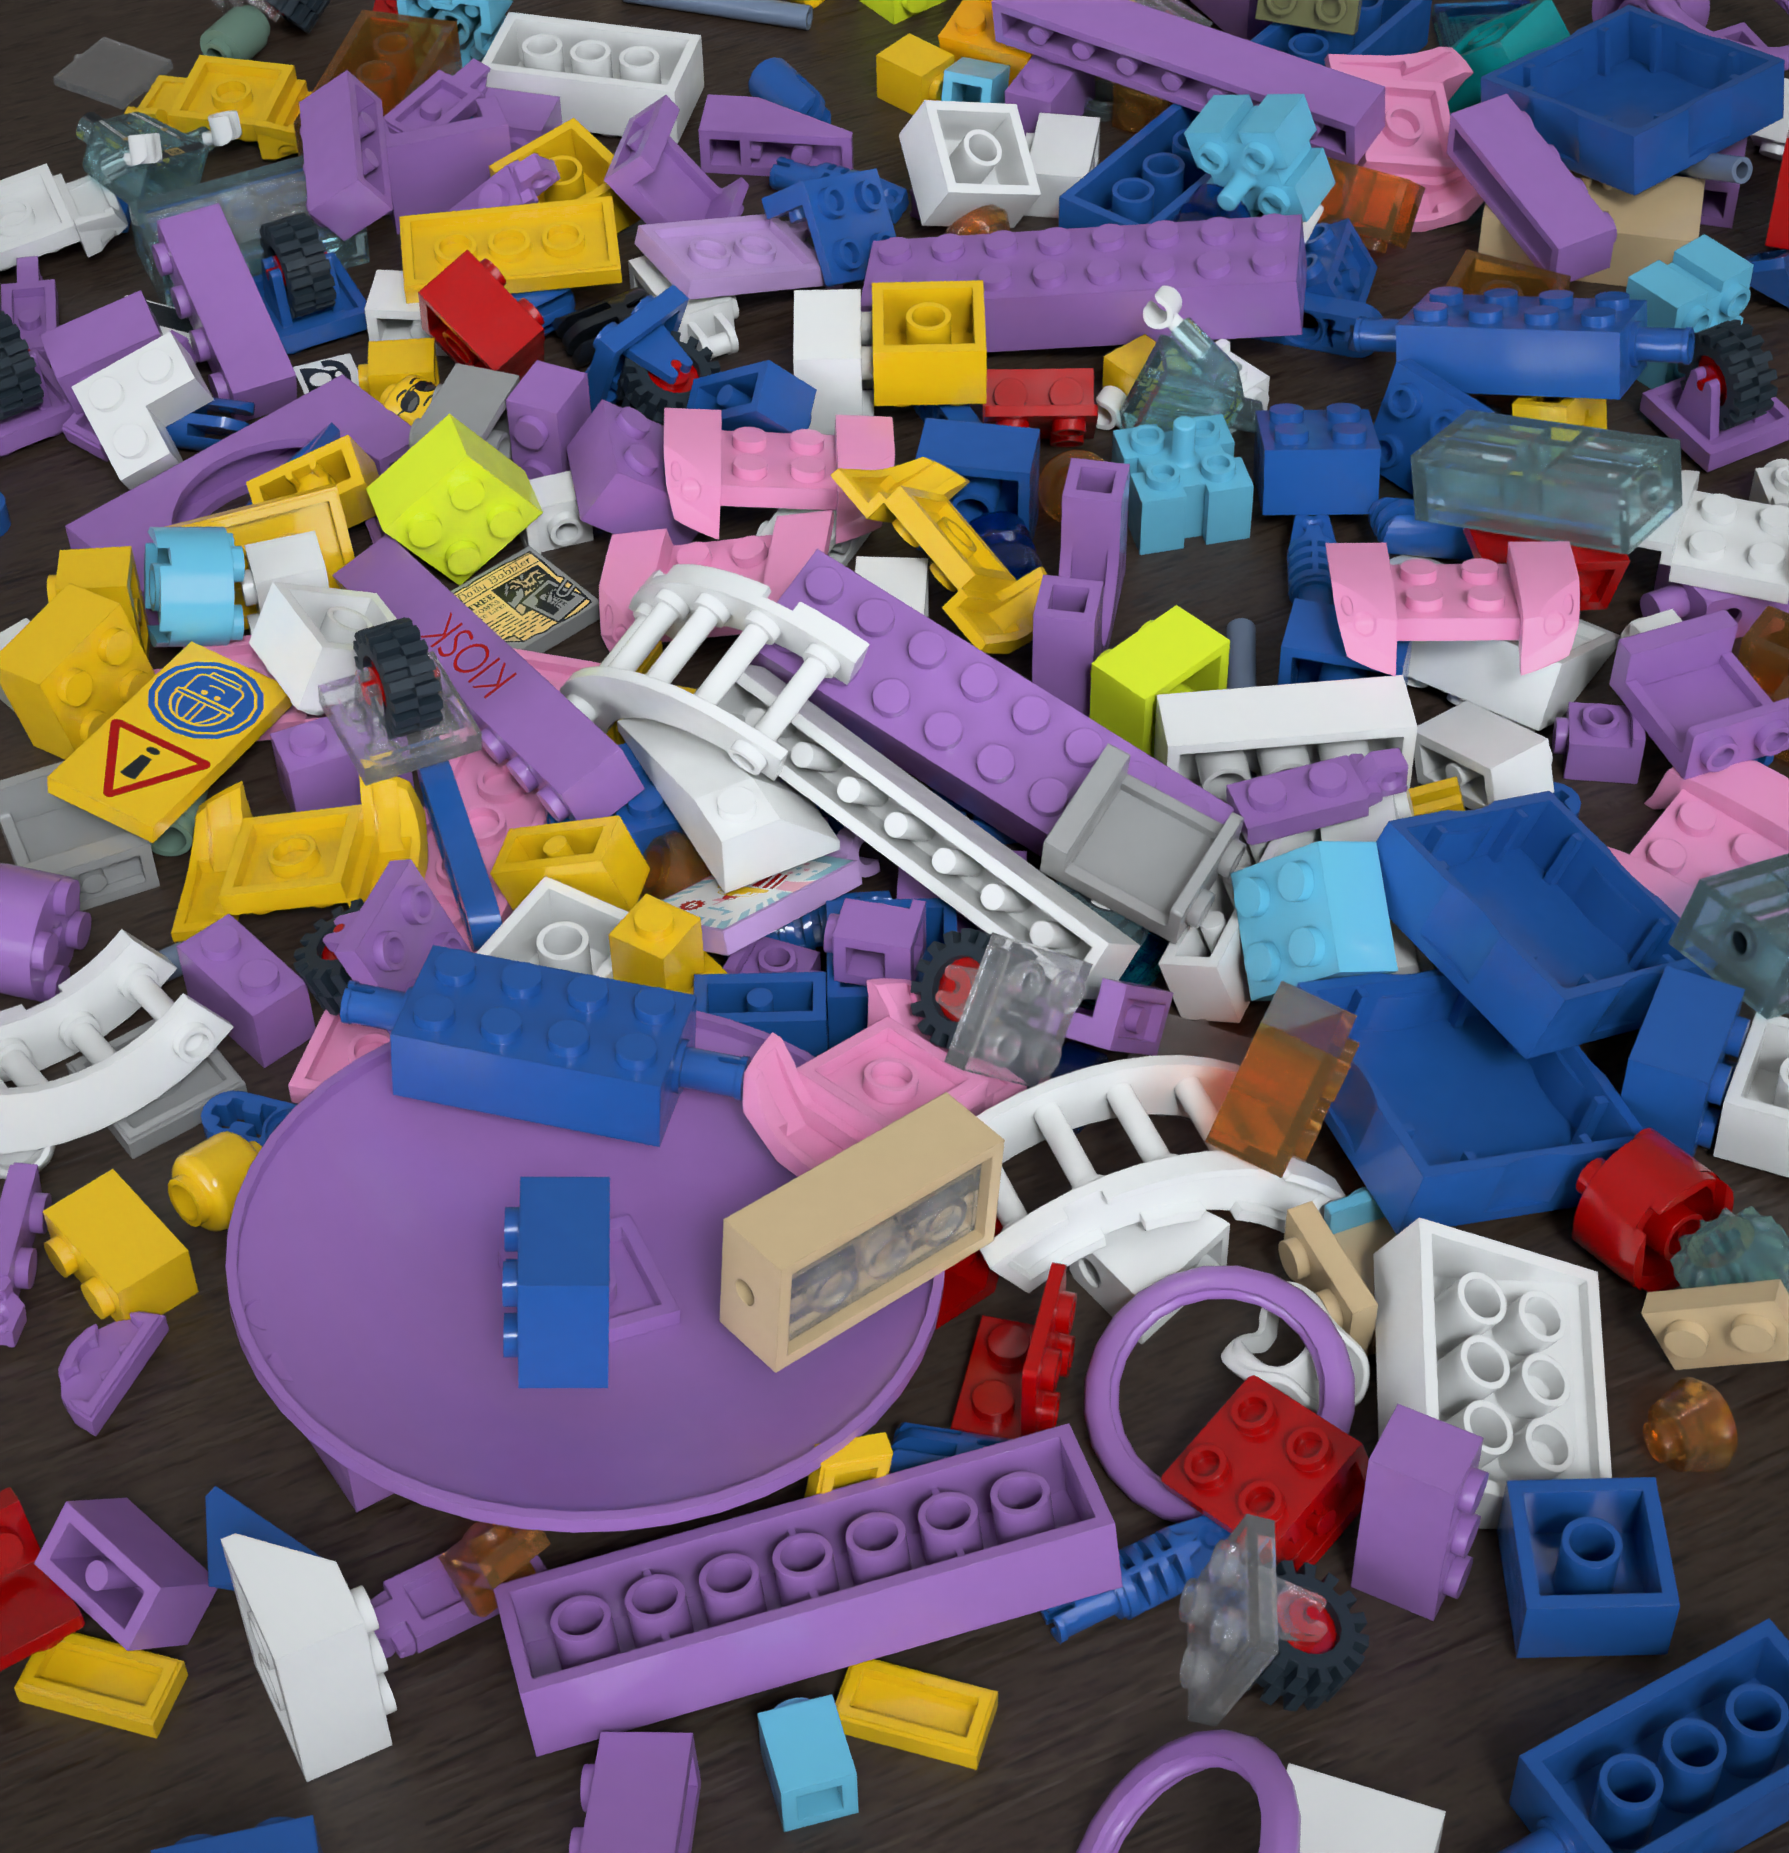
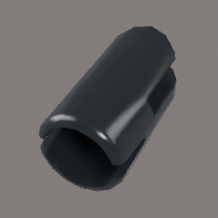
M635 287L554 319L552 322L553 329L557 336L562 339V344L567 353L572 356V361L577 369L592 363L596 350L593 348V342L600 331L611 322L620 324L627 319L640 300L649 295L642 287Z

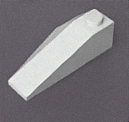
M635 717L617 721L618 731L725 894L840 850V840L816 805L778 776L773 781L761 772L759 775L751 774L739 767L730 758L726 750L675 726Z

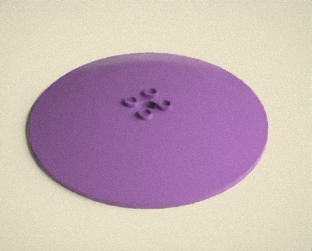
M696 1011L695 1048L740 1057L743 1055L750 1056L752 1060L762 1044L771 1035L731 1019ZM784 1041L795 1062L796 1068L815 1058L808 1052ZM391 1042L354 1060L321 1083L297 1104L271 1133L250 1165L236 1197L228 1228L225 1264L230 1312L240 1346L257 1380L279 1410L312 1443L344 1467L381 1488L426 1507L485 1523L519 1529L570 1533L628 1531L672 1525L718 1514L768 1496L820 1468L823 1461L843 1449L855 1437L862 1436L873 1427L904 1391L922 1362L935 1331L943 1297L945 1271L775 1373L720 1322L723 1219L797 1178L796 1175L778 1163L743 1113V1100H734L733 1097L684 1088L678 1098L661 1145L656 1147L393 1095ZM520 1177H610L608 1388H518V1358L503 1357L504 1313H517V1307H503V1261H506V1258H518V1252H505L504 1250L505 1207H520ZM944 1234L934 1240L935 1253L945 1247Z

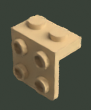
M1313 1201L1287 1209L1284 1240L1279 1243V1255L1287 1275L1295 1283L1305 1286L1320 1298L1332 1319L1362 1347L1367 1356L1375 1354V1324L1378 1303L1374 1295L1373 1254L1396 1236L1393 1228L1386 1217L1333 1234Z
M1789 1247L1710 1255L1698 1262L1690 1288L1647 1292L1641 1314L1675 1370L1789 1360Z

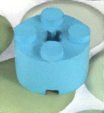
M150 527L148 534L154 543L145 544V609L157 611L159 625H147L152 646L186 647L191 641L201 646H227L230 640H242L244 634V615L242 605H234V582H243L245 560L242 546L234 545L233 534L227 533L225 527Z

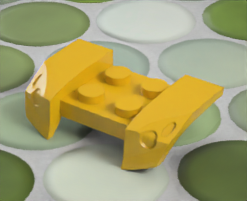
M199 55L187 78L158 75L137 108L127 107L124 112V119L127 114L135 112L177 135L179 133H187L197 136L211 131L207 118L209 115L236 110L242 129V135L237 139L245 142L258 141L262 159L276 160L294 153L303 152V142L300 135L301 118L299 102L314 92L308 91L306 80L297 79L295 65ZM129 114L128 119L124 120L126 124L124 129L131 133L139 135L131 128L136 131L138 129L144 130L139 132L140 134L159 133L161 146L164 148L167 147L163 146V144L170 145L176 139Z
M926 457L879 470L838 468L830 475L866 519L892 523L895 530L907 543L915 548L921 546L934 561L929 568L935 578L952 592L958 590L942 609L973 646L984 653L1009 654L1033 640V614L1042 577L1047 575L1044 567H1038L1019 580H1016L949 500L970 483L968 479Z
M361 767L359 778L362 804L257 817L252 816L242 781L222 790L199 805L195 816L189 867L171 931L173 942L186 941L227 914L232 915L238 921L240 914L253 913L261 915L276 910L312 906L324 908L347 902L350 908L351 901L360 898L365 903L389 862L394 860L411 859L425 880L428 865L426 813L410 781L386 772Z

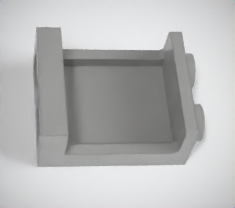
M1108 743L1045 839L1040 872L1176 945L1188 924L1198 929L1206 918L1216 894L1209 890L1219 874L1229 879L1231 877L1230 873L1235 871L1247 847V844L1239 840L1244 817L1232 812L1225 824H1222L1129 775L1128 768L1131 755Z
M62 762L0 780V828L15 865L70 876L78 880L80 883V911L160 886L149 841L48 793L47 776Z

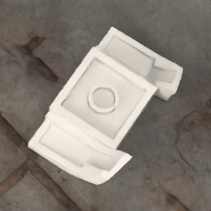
M46 163L0 180V271L8 270L17 265L16 258L39 257L47 253L57 252L63 247L77 242H81L87 257L93 256L101 252L114 236L119 235L128 226L125 213L104 170L65 183L61 173L52 176Z
M1682 470L1664 476H1651V493L1645 506L1642 508L1624 506L1615 531V542L1662 551L1660 564L1671 566L1670 582L1788 604L1789 507L1732 498L1725 494L1697 491L1700 472Z

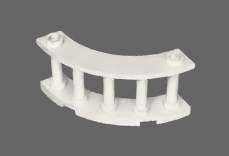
M696 564L673 565L667 574H664L660 569L652 573L630 602L629 609L633 611L635 618L633 624L599 666L587 667L574 672L560 688V692L605 733L609 731L615 721L622 718L635 717L659 721L685 730L726 750L730 758L745 771L754 775H759L761 772L775 781L782 772L788 754L787 749L776 743L777 739L824 678L835 677L848 685L861 668L870 644L839 623L802 602H799L792 611L768 599L772 591L769 586L714 567ZM725 626L743 631L694 694L671 684L714 627L722 628ZM664 635L672 639L645 675L636 672ZM775 643L801 656L804 663L753 728L717 706L763 646Z
M121 929L94 959L58 985L59 994L28 1010L20 1004L0 1011V1077L3 1082L12 1080L17 1086L0 1089V1155L33 1151L62 1144L99 1131L128 1117L159 1098L184 1079L213 1052L234 1026L184 993L174 1002L161 989V986L176 971L177 967L166 956ZM142 1006L156 1022L147 1031L116 1052L104 1036L131 1017ZM79 1051L92 1064V1066L53 1081H48L40 1072V1070L71 1057Z
M1186 1055L1145 1056L1090 1066L1052 1078L1019 1092L976 1116L1005 1140L1002 1163L1037 1143L1046 1140L1072 1186L1071 1191L1027 1214L1003 1167L1001 1169L997 1217L1003 1229L1000 1234L994 1237L993 1242L981 1248L980 1251L991 1270L1027 1293L1032 1292L1047 1280L1052 1262L1066 1264L1068 1267L1085 1256L1106 1247L1105 1234L1140 1221L1146 1231L1172 1224L1198 1221L1206 1210H1230L1235 1220L1262 1224L1285 1233L1287 1209L1313 1201L1323 1217L1327 1203L1344 1198L1346 1195L1334 1177L1316 1166L1289 1157L1262 1113L1263 1109L1282 1095L1278 1086L1254 1071L1234 1063L1213 1058ZM1163 1114L1190 1118L1209 1151L1182 1155L1170 1154L1148 1115ZM1118 1118L1143 1163L1106 1176L1097 1174L1072 1129L1090 1123ZM1241 1129L1254 1151H1250L1245 1147H1239L1233 1134Z

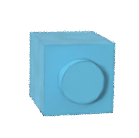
M967 57L960 58L944 70L941 101L1005 104L1004 92L1008 88L1010 65Z
M832 1694L815 1699L803 1697L789 1699L778 1704L772 1710L757 1713L761 1756L784 1832L859 1813L857 1772Z

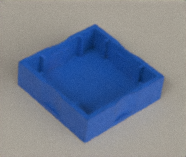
M1627 5L1578 29L1572 35L1556 44L1533 51L1482 76L1481 102L1508 94L1517 107L1530 116L1534 128L1547 144H1552L1557 149L1561 161L1569 170L1635 196L1706 159L1710 154L1717 153L1783 119L1785 60L1728 39L1702 34L1685 26L1683 23L1632 5Z
M1550 790L1497 800L1476 810H1444L1388 821L1376 841L1388 914L1391 921L1525 1059L1640 1029L1666 965L1711 978L1723 961L1659 897L1636 880L1621 865L1611 850Z
M1438 968L1415 974L1375 973L1299 982L1274 1039L1396 1235L1419 1217L1451 1227L1577 1207L1582 1194L1576 1190V1182L1586 1165L1596 1158L1607 1160L1643 1130L1606 1075L1589 1060L1579 1045L1525 1059Z

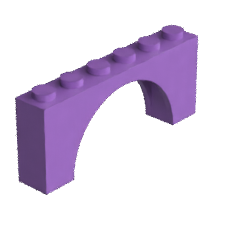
M342 374L67 524L65 527L70 548L86 549L132 546L145 604V544L154 543L148 534L150 527H165L208 516L226 503L249 493L246 485L247 481L283 465L331 422L340 430V437L349 435L375 462L380 476L410 449L409 434L411 425L392 411L386 409L383 404ZM146 609L149 625H159L158 612Z

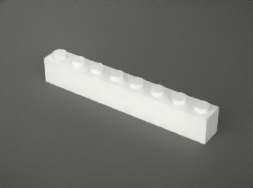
M749 664L717 707L754 728L787 684L766 668ZM806 701L777 739L776 743L788 750L782 772L778 775L986 933L1012 940L1011 943L1021 945L1027 951L1023 958L1033 960L1039 973L1072 998L1097 1000L1103 978L1119 981L1141 945L812 702Z

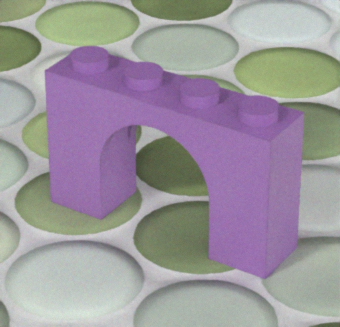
M1071 458L1062 494L1059 575H1043L1033 614L1032 683L1089 717L1091 663L1102 652L1109 649L1126 571L1130 464Z

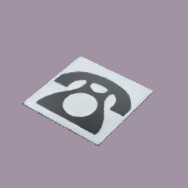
M350 353L293 367L304 395L342 374L359 386L358 369Z

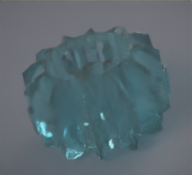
M1753 1206L1744 1208L1736 1215L1725 1207L1718 1219L1711 1222L1699 1219L1700 1229L1694 1234L1680 1237L1681 1251L1677 1252L1670 1259L1674 1268V1276L1680 1285L1679 1289L1781 1279L1789 1293V1238L1782 1226L1776 1224L1771 1215L1761 1216Z

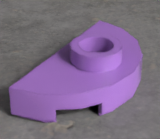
M141 1311L131 1312V1319L116 1321L98 1329L97 1324L86 1328L68 1346L58 1371L61 1382V1398L76 1425L94 1436L98 1435L168 1333L169 1327L165 1315Z

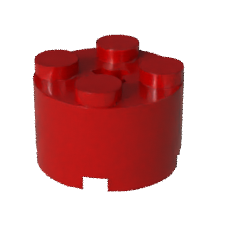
M1645 1128L1632 1141L1618 1149L1607 1160L1596 1158L1581 1171L1576 1182V1190L1582 1196L1574 1217L1572 1239L1627 1283L1640 1291L1641 1288L1647 1292L1673 1290L1694 1275L1698 1262L1705 1258L1698 1251L1710 1233L1721 1240L1733 1211V1191L1714 1172L1653 1128Z

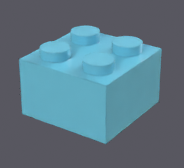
M1317 841L1230 873L1251 1001L1291 1000L1299 982L1375 973L1391 974L1398 971L1376 842Z

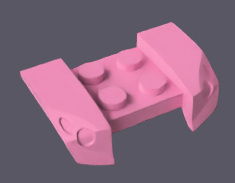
M1437 47L1418 53L1391 56L1328 54L1324 59L1326 67L1385 86V127L1357 163L1359 174L1351 185L1359 229L1425 232L1468 220L1484 200L1447 154L1450 112L1447 102L1462 83L1474 73L1468 63L1452 47Z
M664 408L666 487L674 519L683 525L712 538L719 539L720 506L836 510V544L858 538L882 526L883 522L866 519L830 475L838 468L879 470L894 467L895 444L892 417L835 415L834 435H824L811 429H799L792 433L765 432L756 427H741L734 431L722 430V410Z
M833 510L777 516L773 535L747 536L711 542L673 545L667 528L612 534L599 584L601 636L609 652L635 621L633 611L629 609L633 596L653 572L660 569L664 574H667L673 565L696 564L714 567L758 581L770 587L772 592L768 599L777 603L817 549L828 555L834 524ZM725 626L722 628L714 627L707 638L738 635L743 631ZM664 635L661 641L670 642L672 639Z
M1569 541L1508 542L1507 564H1497L1489 559L1474 558L1466 560L1462 564H1435L1425 559H1410L1404 561L1401 565H1390L1386 543H1325L1335 610L1345 651L1348 658L1362 665L1396 676L1397 641L1519 640V668L1521 675L1547 667L1570 654L1579 624L1580 587L1579 575Z
M1756 760L1743 761L1730 765L1722 771L1708 772L1686 780L1672 767L1665 773L1653 795L1644 803L1651 809H1666L1630 854L1608 847L1621 865L1636 880L1659 897L1713 951L1720 942L1727 943V934L1730 927L1737 922L1744 921L1783 870L1789 858V778Z
M879 978L866 980L869 996L867 1028L796 1068L795 1062L783 1039L772 1032L744 1072L743 1113L776 1161L798 1177L945 1092L949 1093L975 1116H978L996 1104L1026 1090L1027 1086L986 1056L979 1055L978 1057L946 1049L930 1042L929 1040L932 1036L922 1034L917 1026L924 1018L912 1014L911 1004L921 1001V995L910 993L912 981Z

